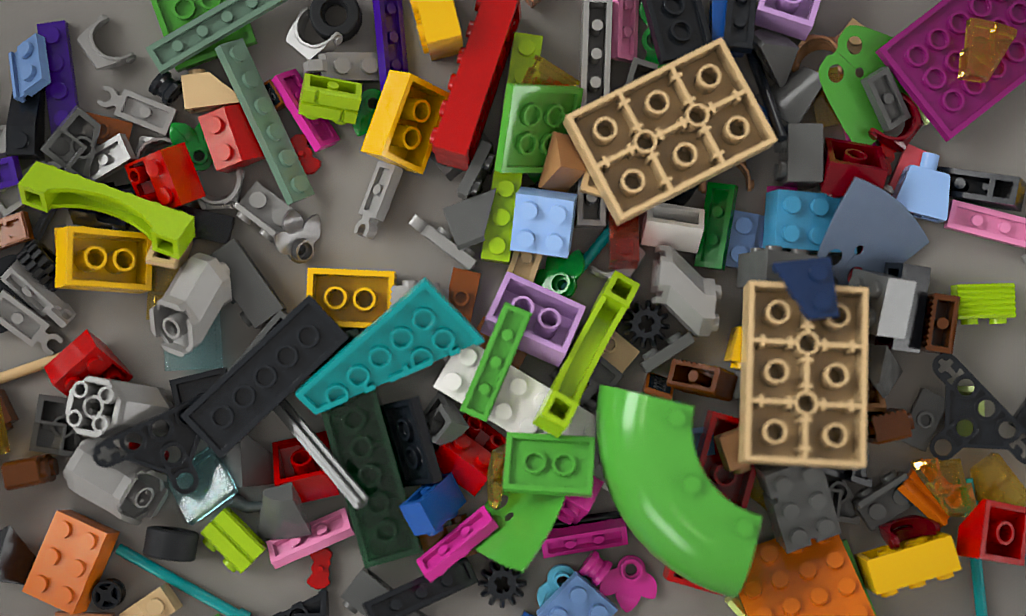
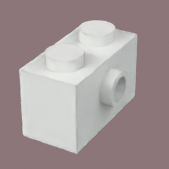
M661 203L646 211L642 224L641 245L653 247L666 245L672 246L678 251L697 254L704 231L705 210Z

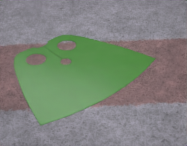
M850 25L843 30L838 38L836 51L832 55L826 56L819 67L818 74L823 91L852 142L872 145L876 140L869 137L868 131L870 128H875L882 133L884 131L860 80L879 68L886 66L875 52L893 37L858 25ZM852 36H857L862 41V49L856 55L851 54L847 48L848 39ZM834 64L841 66L844 72L843 79L838 83L832 82L828 76L829 68ZM857 68H862L864 71L861 78L855 74ZM893 76L899 91L909 96L905 89Z
M502 488L498 489L490 495L485 507L499 527L490 536L476 545L474 549L497 563L523 572L549 534L566 496L503 492ZM502 495L508 496V502L503 508L498 510L493 508V503L498 497ZM507 514H514L512 519H510L509 521H505V517Z

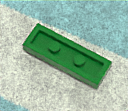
M708 182L704 204V231L695 257L694 266L725 270L738 186Z

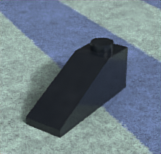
M45 87L32 97L27 95L25 97L26 101L23 103L14 99L12 90L6 123V155L18 156L19 160L45 159V153L40 150L45 143Z
M937 166L936 171L950 175L949 199L990 208L1021 212L1026 192V183L1021 177Z

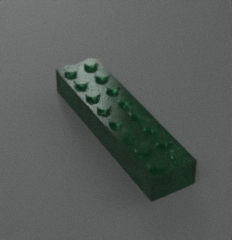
M356 328L346 331L350 338L310 376L312 377L361 334V329ZM377 387L375 390L368 393H360L349 398L347 402L321 412L332 454L369 497L368 503L360 509L354 508L345 497L365 569L418 554L423 550L419 536H414L399 508L409 497Z

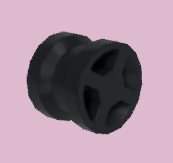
M169 71L164 74L159 73L150 84L149 92L154 96L159 95L162 102L169 106L183 92L182 82L180 80L175 81Z
M108 578L98 583L92 591L93 603L103 610H109L119 605L126 596L124 584L116 578Z

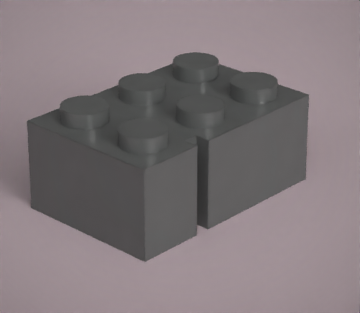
M753 464L760 488L764 491L762 495L775 539L787 554L812 545L811 539L813 538L820 542L841 533L823 468Z

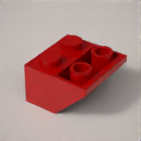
M185 142L161 149L124 165L137 197L158 202L163 206L174 209L206 196Z
M88 329L44 367L52 385L67 397L73 385L88 376L126 382L133 378L132 373L107 345Z
M465 413L463 418L469 428L457 439L441 445L435 454L440 471L444 474L451 472L457 484L475 497L504 458L507 438L483 420Z

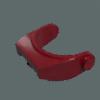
M900 92L911 115L905 121L902 132L897 137H890L875 128H870L868 133L871 139L878 140L895 151L903 152L924 123L914 102L906 94Z
M907 515L879 525L881 536L889 549L895 550L900 548V542L920 536L937 535L941 530L938 522L918 515ZM903 525H907V526H908V527H901V528L895 529V528H897V527H899V526H903Z

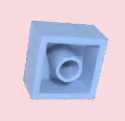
M521 186L516 193L510 250L568 258L572 246L578 194Z

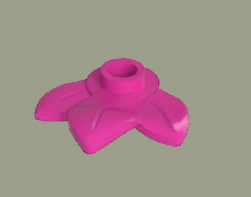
M627 555L619 560L617 568L610 569L600 583L599 591L604 596L615 594L620 607L624 612L628 613L638 604L641 596L655 599L657 584L654 577L645 571V564L638 556ZM634 564L636 566L635 573L628 574L625 570L626 566Z

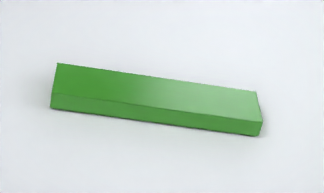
M504 303L459 411L487 422L531 318V312L510 303Z

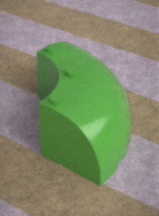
M599 385L595 418L596 445L604 481L620 516L644 547L670 570L709 591L735 598L741 591L750 569L762 516L728 501L714 488L705 476L697 459L693 444L692 416L694 406Z

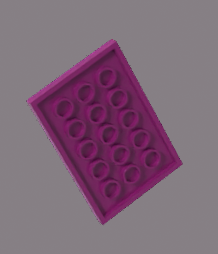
M942 0L875 52L882 62L889 67L893 76L946 142L1026 80V0Z

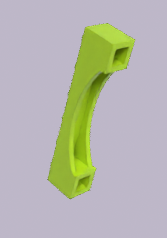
M36 161L18 183L22 204L47 213L50 209L79 208L114 216L144 233L152 241L153 251L178 260L195 237L194 216L163 206L158 202L137 197L132 193H126L109 187L104 183L86 179L81 175L69 173L53 165Z
M616 270L605 282L532 422L533 425L556 438L567 429L579 406V401L616 327L629 308L640 286L639 283Z

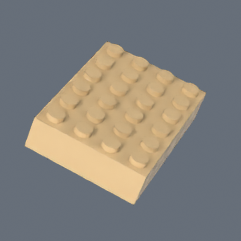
M722 37L566 115L563 122L617 226L771 148L777 142L773 130Z
M750 280L743 287L738 463L850 470L865 468L869 288L835 286L839 316L837 318L807 321L799 310L798 303L786 291L787 287L783 282Z

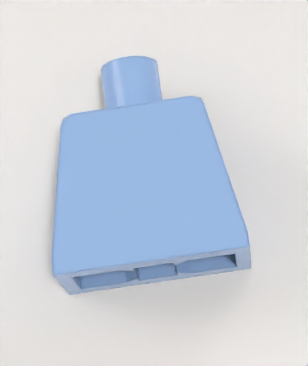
M923 152L920 166L909 165L904 168L892 196L913 217L942 223L947 221L950 175L936 171L940 158L939 155Z

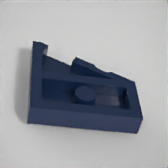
M831 257L775 262L771 265L773 272L779 275L787 287L786 291L790 297L798 303L799 310L807 321L837 318L839 316Z

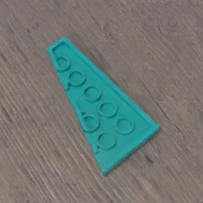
M424 277L295 391V396L317 415L347 402L353 396L363 392L368 393L375 390L381 384L388 381L391 383L433 365V362L461 353L462 349L474 344L477 346L484 343L485 338Z

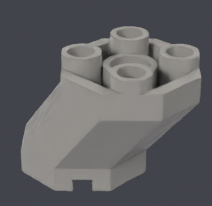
M656 246L655 253H660L659 259H653L650 293H656V297L651 298V304L663 305L693 336L710 337L711 332L717 331L719 326V314H715L716 302H720L721 285H715V279L703 278L672 246Z
M200 252L191 256L179 268L164 296L157 302L158 304L149 310L151 331L155 337H162L164 343L161 346L165 351L180 357L191 353L203 341L219 311L232 301L230 270L226 263L219 262L217 258Z
M88 376L84 380L76 382L72 389H70L65 414L67 415L66 421L69 426L75 429L77 434L95 438H108L174 406L165 397L167 394L163 388ZM158 420L152 426V431L156 436L165 435L169 430L168 423L164 420ZM130 433L126 436L125 441L141 443L142 439L138 433Z
M87 438L79 444V447H77L63 471V477L67 480L69 489L114 514L122 521L135 526L143 523L140 519L146 516L151 519L158 514L169 496L168 488L164 486V481L167 482V476L164 473L127 460L112 467H100L92 458V449L98 442L104 439L95 438L91 440ZM103 446L100 448L101 454L97 456L98 459L104 458L106 462H109L112 453L119 451L120 456H123L126 452L118 446L109 450Z

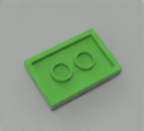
M507 432L503 492L592 497L595 437L560 435L556 438L551 434Z

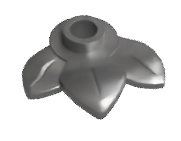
M288 210L282 219V231L274 234V245L278 252L287 254L292 262L298 264L311 260L315 252L314 243L320 237L321 232L319 215L314 214L303 220L296 211Z

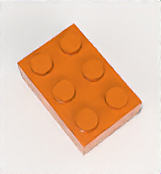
M71 509L56 510L22 592L71 615L86 612L92 600V591L100 581L120 532Z

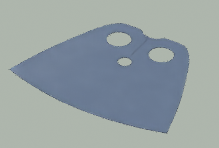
M855 177L833 216L817 256L824 258L831 250L839 249L842 252V258L838 264L832 266L833 276L837 278L838 286H849L847 275L852 268L861 267L862 270L884 273L885 262L904 263L926 246L929 240L917 220L897 199L881 188ZM861 245L863 247L862 253L855 254V248Z

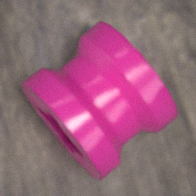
M593 550L579 568L578 573L581 576H588L591 579V583L598 586L610 571L613 563L609 560H603L600 558L599 552Z

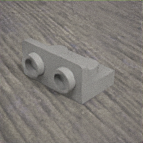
M257 181L242 200L233 205V207L239 210L236 216L249 226L252 222L260 226L261 230L258 233L270 242L274 241V234L282 231L284 215L288 210H294Z

